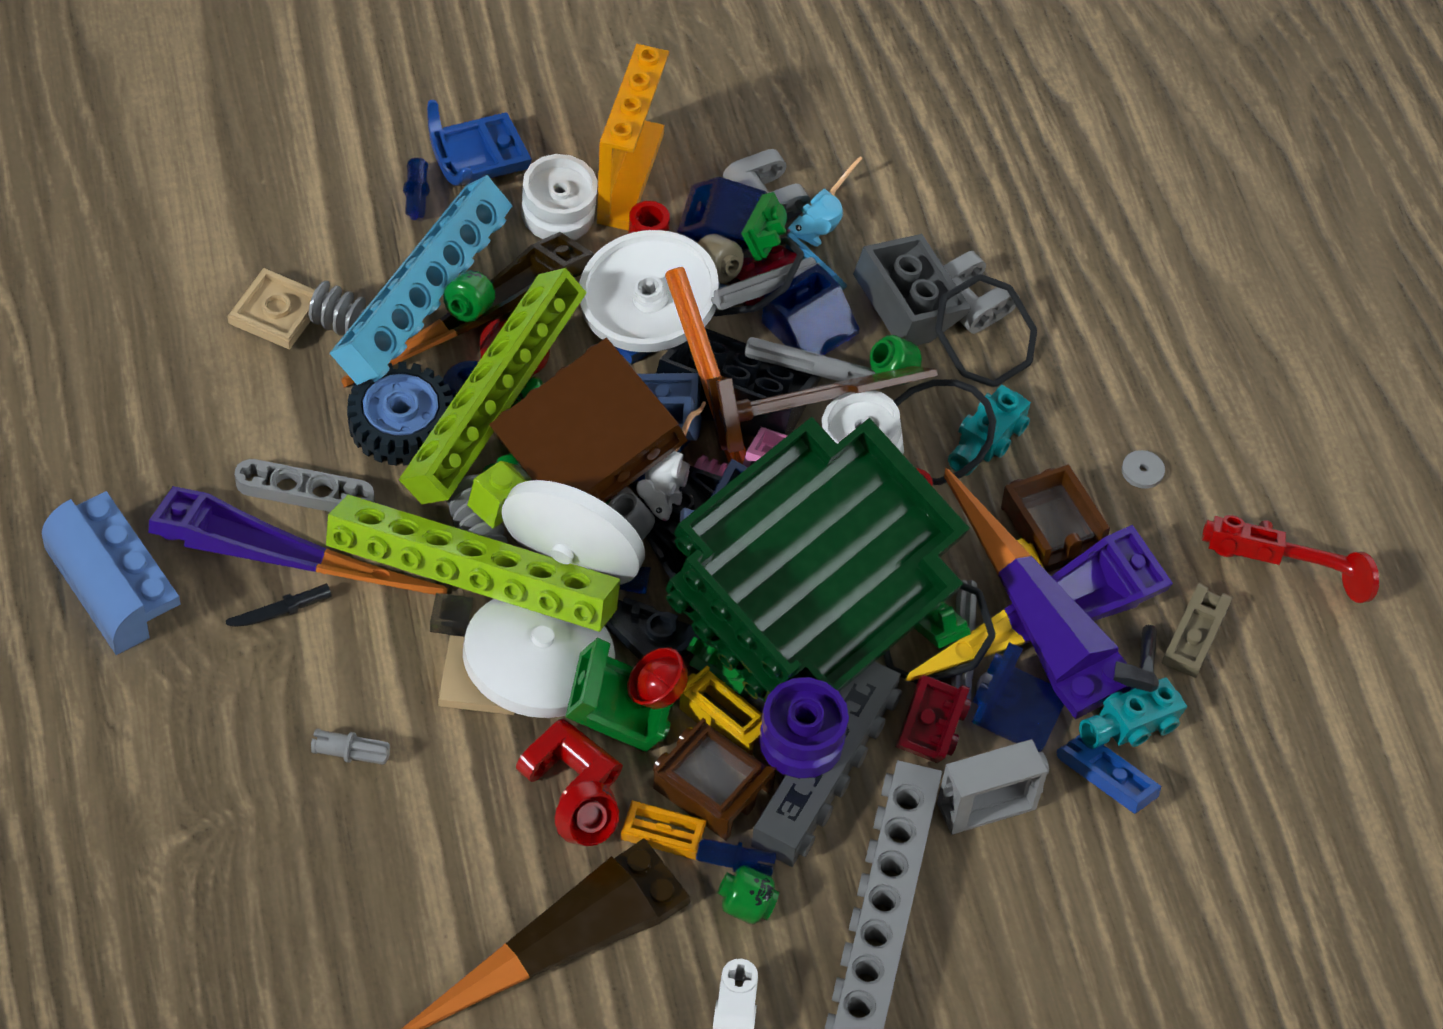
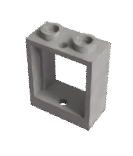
M1033 739L946 764L937 804L951 835L1036 810L1041 793H1043L1046 776L1049 773L1047 758L1043 752H1038Z

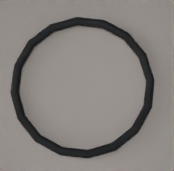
M932 379L910 387L894 400L896 406H899L914 393L933 386L958 387L971 392L984 405L989 420L987 439L976 458L961 470L953 473L958 479L962 478L982 462L993 444L996 419L990 401L975 386L957 379ZM944 476L932 478L933 485L947 483Z

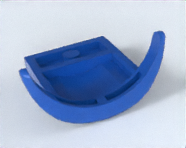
M428 101L427 120L432 149L442 173L450 184L454 186L466 185L486 175L494 178L529 168L532 159L507 112L442 128L437 101Z

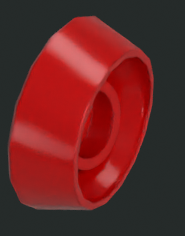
M666 647L658 648L639 660L631 671L627 683L628 695L631 700L652 709H662L673 704L681 696L688 682V671L682 656L677 650Z
M597 781L581 782L570 788L561 798L555 812V825L558 834L566 842L581 846H594L606 841L614 833L619 822V809L613 792L606 784Z

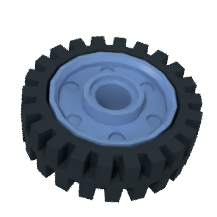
M398 362V369H393L392 363H388L389 371L378 381L373 382L370 379L359 385H356V383L353 385L351 394L348 397V425L355 445L358 448L362 447V452L369 457L373 453L374 460L381 463L387 457L388 465H396L398 459H403V466L409 465L411 458L418 452L453 400V395H451V389L448 384H444V379L440 375L434 377V371L428 367L422 373L420 364L413 363L411 369H407L406 362Z

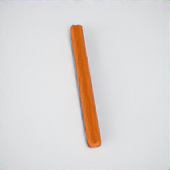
M677 267L668 270L665 273V277L712 413L707 379L721 375L685 268ZM745 446L744 450L729 453L728 449L724 450L728 463H730L731 459H734L743 464L746 455Z

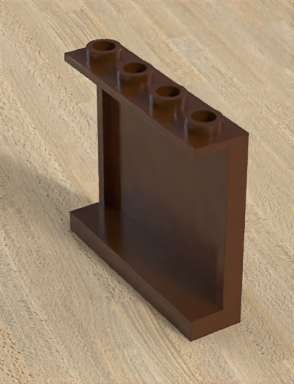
M607 337L598 344L589 347L585 354L570 365L562 367L555 376L540 387L531 390L524 399L512 408L501 412L497 419L489 424L502 445H505L531 480H544L565 484L584 491L604 503L688 441L679 423Z

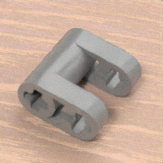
M768 149L731 163L725 169L723 179L750 217L762 194L771 193L764 184L782 176L787 165L776 149ZM791 184L772 191L775 193L779 203L784 206L787 219L802 214L801 209L806 204L810 205L811 202L809 195L800 184Z
M968 251L945 264L944 268L956 286L977 274H983L986 263L974 251ZM996 287L978 297L970 288H967L961 293L970 305L971 310L959 321L969 332L976 334L1007 316L1015 309L1016 305L1007 290Z

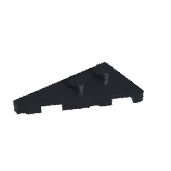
M624 597L623 601L618 600L617 610L605 624V627L639 660L658 648L666 647L677 650L684 659L691 654L686 649L693 637L701 640L693 631L692 625L678 621V615L667 611H657L653 606Z

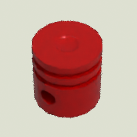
M656 201L637 203L629 212L628 234L645 230L669 231L670 213L668 209Z

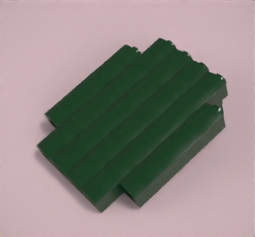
M810 417L678 524L674 533L677 538L675 543L678 549L688 558L681 571L669 580L665 589L668 593L666 598L676 612H684L694 622L692 623V629L702 641L707 642L709 640L719 650L717 656L720 662L728 670L732 671L735 669L744 678L742 684L745 690L754 699L761 698L766 702L767 696L778 684L799 676L824 681L840 692L959 590L963 582L940 557L958 543L970 527L870 418L839 443H836L813 417Z

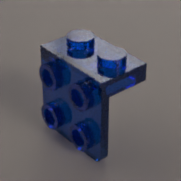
M1009 642L1003 655L996 652L987 670V673L993 676L990 683L987 684L982 681L972 702L979 706L972 723L1016 744L1033 739L1038 752H1041L1048 741L1064 704L1054 692L1051 684L1015 668L1023 648Z

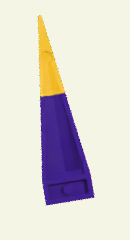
M1133 525L1104 537L1051 576L1093 621L1136 608L1140 603L1168 591L1173 584ZM1013 604L991 618L996 634L984 657L1031 642ZM985 623L971 631L970 635L959 639L909 672L905 681H912L918 679L923 674L927 676L973 661L988 636Z

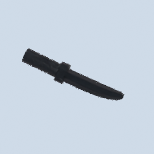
M325 583L311 590L301 592V594L292 596L290 593L282 596L283 600L228 618L226 625L232 627L248 626L287 613L290 616L298 613L299 608L301 609L318 601L331 598V591L328 584Z

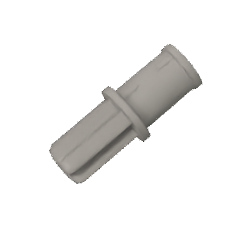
M316 729L313 735L317 737V740L312 738L311 741L312 753L342 757L348 763L353 759L383 765L386 764L390 756V744L388 742L357 737L355 732H350L346 735Z

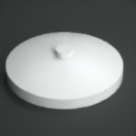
M645 230L623 235L603 246L585 266L579 284L587 292L580 302L582 314L590 329L603 340L607 337L613 346L633 352H657L676 347L686 342L687 339L665 273L677 267L685 268L705 327L717 308L716 304H712L711 298L714 297V291L720 289L715 264L710 255L698 243L678 233L663 230Z
M525 481L512 488L502 506L504 524L516 542L523 549L552 557L559 563H571L620 578L621 585L634 579L645 559L643 542L632 525L612 507L577 488L552 481Z
M493 599L482 606L469 622L463 643V661L473 684L495 704L511 712L529 717L554 718L566 716L580 652L597 637L611 643L609 657L615 659V650L612 638L605 626L598 632Z

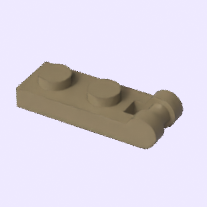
M1198 583L1164 655L1162 664L1197 678L1222 621L1227 614L1233 596L1222 593V595L1209 591V586ZM1202 604H1205V605H1207V606H1210V607L1214 608L1215 610H1213V609H1211V608H1208V607H1206V606H1204V605H1202Z

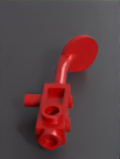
M1226 515L1224 518L1214 516L1213 521L1206 520L1202 541L1209 542L1208 549L1215 550L1217 554L1223 557L1238 555L1280 565L1282 557L1285 556L1315 563L1342 572L1344 589L1349 598L1354 602H1370L1377 595L1379 589L1378 568L1373 558L1366 552H1353L1348 556L1289 543L1286 542V532L1273 529L1272 523L1267 520L1261 521L1259 525L1245 523L1237 516Z

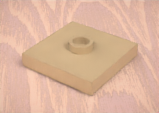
M263 268L228 314V324L290 350L311 321L309 318V305L315 289Z
M450 635L438 706L514 715V712L495 704L477 689L468 676L463 661L465 637Z

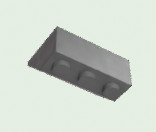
M923 234L864 246L853 275L891 335H897L917 346L932 342L938 337L935 326L940 298L943 294L957 286ZM961 292L947 300L942 327L943 332L962 319L971 310L970 305Z

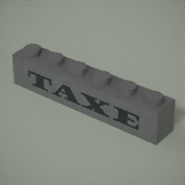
M874 662L839 692L847 704L849 715L845 734L846 738L840 760L830 771L815 778H795L786 775L754 826L751 847L791 867L794 866L800 855L803 857L808 855L816 837L812 835L818 825L821 827L826 825L833 811V806L830 805L835 796L841 798L844 795L851 780L848 774L853 766L859 768L862 765L868 752L866 744L870 737L875 740L878 738L885 724V719L882 717L887 709L894 711L902 695V691L898 689L900 673Z

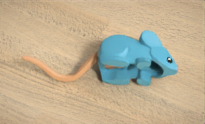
M861 156L847 169L830 191L826 189L821 190L811 200V205L806 204L801 209L803 216L799 215L787 228L788 233L791 232L797 238L807 241L816 247L822 244L819 236L832 232L843 217L842 204L836 198L835 192L862 160Z

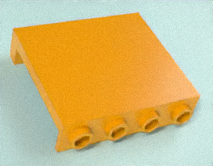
M636 43L600 139L597 224L629 230V212L641 200L664 135L665 125L646 121L645 119L667 62L668 50Z

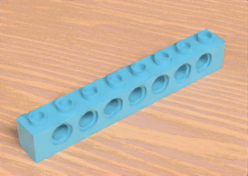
M488 175L463 188L329 353L356 385L370 379L376 382L389 371L388 363L405 351L407 339L417 334L424 327L422 320L439 308L441 305L439 299L444 294L446 286L473 265L474 260L472 257L475 253L483 250L491 241L488 238L491 233H494L506 223L505 216L513 205Z

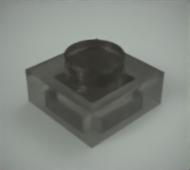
M436 593L430 620V632L465 637L471 620L473 597Z

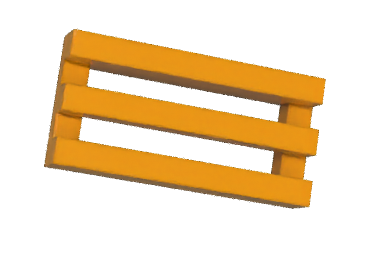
M632 800L621 831L620 840L636 844L645 838L653 849L696 860L707 820ZM638 815L695 831V833L692 834L673 829L670 825L659 822L655 824L635 818V816Z

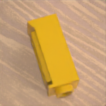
M706 666L697 675L695 673L689 675L686 688L680 696L679 709L697 723L704 718L709 726L750 755H753L754 743L760 736L762 713L710 671V667ZM706 692L746 726L742 728L704 697L703 694Z

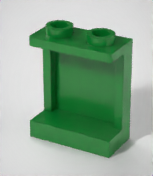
M597 637L580 652L565 717L647 752L656 743L664 741L667 737L671 725L670 721H668V715L673 704L662 709H652L633 702L628 695L627 683L634 667L609 657L611 643Z

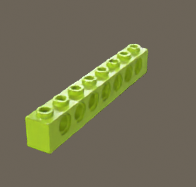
M566 268L538 274L398 479L421 504L449 500L494 433L489 424L497 419L501 412L510 409L587 292Z
M349 494L328 514L326 546L598 632L602 630L617 610L621 580L617 577L571 563L562 564L546 555Z

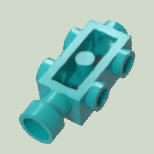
M1002 384L992 395L990 393L985 395L991 403L996 419L993 444L983 459L986 462H989L994 455L999 458L1003 457L1011 444V439L1009 438L1013 434L1021 436L1030 422L1027 414L1031 402L1021 394L1010 390ZM981 402L974 416L967 415L958 429V432L961 434L959 445L948 456V463L955 472L961 470L976 458L987 439L989 420L985 407ZM973 468V469H972L970 472H968L965 476L970 475V474L974 471L975 468Z
M1165 677L1159 680V687L1153 692L1134 688L1132 691L1124 694L1121 691L1111 694L1104 700V707L1099 715H1094L1080 722L1079 733L1084 744L1091 749L1107 744L1112 737L1118 746L1129 742L1132 747H1137L1147 741L1152 732L1158 730L1161 735H1167L1175 730L1180 724L1179 718L1188 706L1183 701L1181 694Z

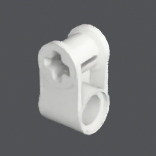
M734 959L724 966L721 975L719 999L716 1000L713 1029H754L757 1008L755 1000L758 971L750 961ZM735 980L743 981V986H735Z

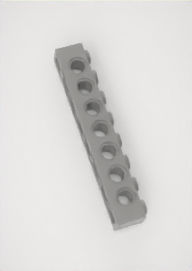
M897 760L894 775L886 773L881 796L888 797L886 807L878 806L873 829L880 830L878 841L870 839L865 862L872 863L870 874L862 873L857 896L864 897L862 909L857 907L853 909L849 931L856 932L854 943L845 942L840 965L848 968L845 979L839 977L836 979L832 1001L839 1003L836 1015L828 1013L825 1029H884L941 780V770ZM906 804L911 806L913 809H903L899 805ZM899 837L905 840L906 842L897 843L893 841L891 838ZM883 871H893L898 876L890 877L885 875ZM875 905H885L890 910L880 911L875 908ZM876 939L883 945L872 946L866 940ZM868 974L875 980L865 982L858 978V975ZM861 1010L867 1016L857 1018L852 1016L849 1011Z

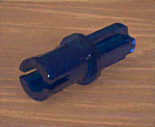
M412 158L407 162V181L403 185V192L406 195L405 214L410 216L411 220H417V218L425 216L426 196L430 193V186L427 183L428 162L422 158Z
M703 838L698 844L696 858L700 862L732 868L733 873L739 867L745 865L772 877L773 866L758 862L775 864L776 852L771 853L743 847L742 842L734 845Z

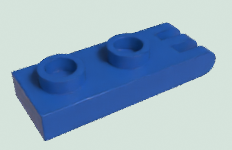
M1079 734L1076 739L1070 740L1066 745L1057 749V757L1063 763L1134 814L1159 797L1161 785L1105 745L1091 749L1084 744Z

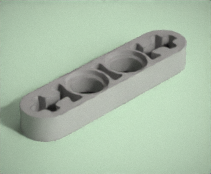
M257 459L244 460L235 468L234 475L237 489L242 494L251 497L331 512L348 494L355 497L363 495L362 499L375 502L373 487L368 482L359 479ZM251 474H256L258 476L253 477L252 481L246 480V478L251 477ZM268 477H270V485H266V482L269 483ZM284 479H292L297 482V485L290 490H282L277 486ZM319 486H327L333 490L326 497H318L312 493ZM340 490L344 491V493H341V499H339Z

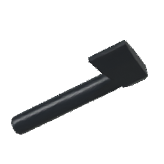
M1148 624L1142 629L1139 667L1116 661L1113 680L1148 692L1158 689L1159 679L1154 674L1157 637L1155 626Z

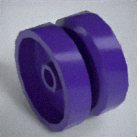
M810 677L792 678L778 684L767 696L763 708L759 736L761 752L772 767H777L776 770L780 773L795 778H815L834 767L840 760L849 722L847 704L839 691L824 681Z

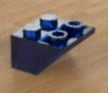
M722 177L691 185L677 233L692 239L696 243L706 235L719 234L736 242L741 249H746L748 246L741 233L762 194L767 192Z
M819 264L793 278L789 289L763 307L762 323L785 346L815 354H827L859 334L860 331L840 284Z

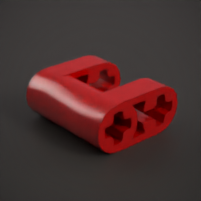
M565 718L557 720L523 752L516 764V770L531 782L541 778L559 760H562L579 775L563 791L559 802L570 788L581 782L597 781L606 784L609 788L616 781L623 767L622 763Z

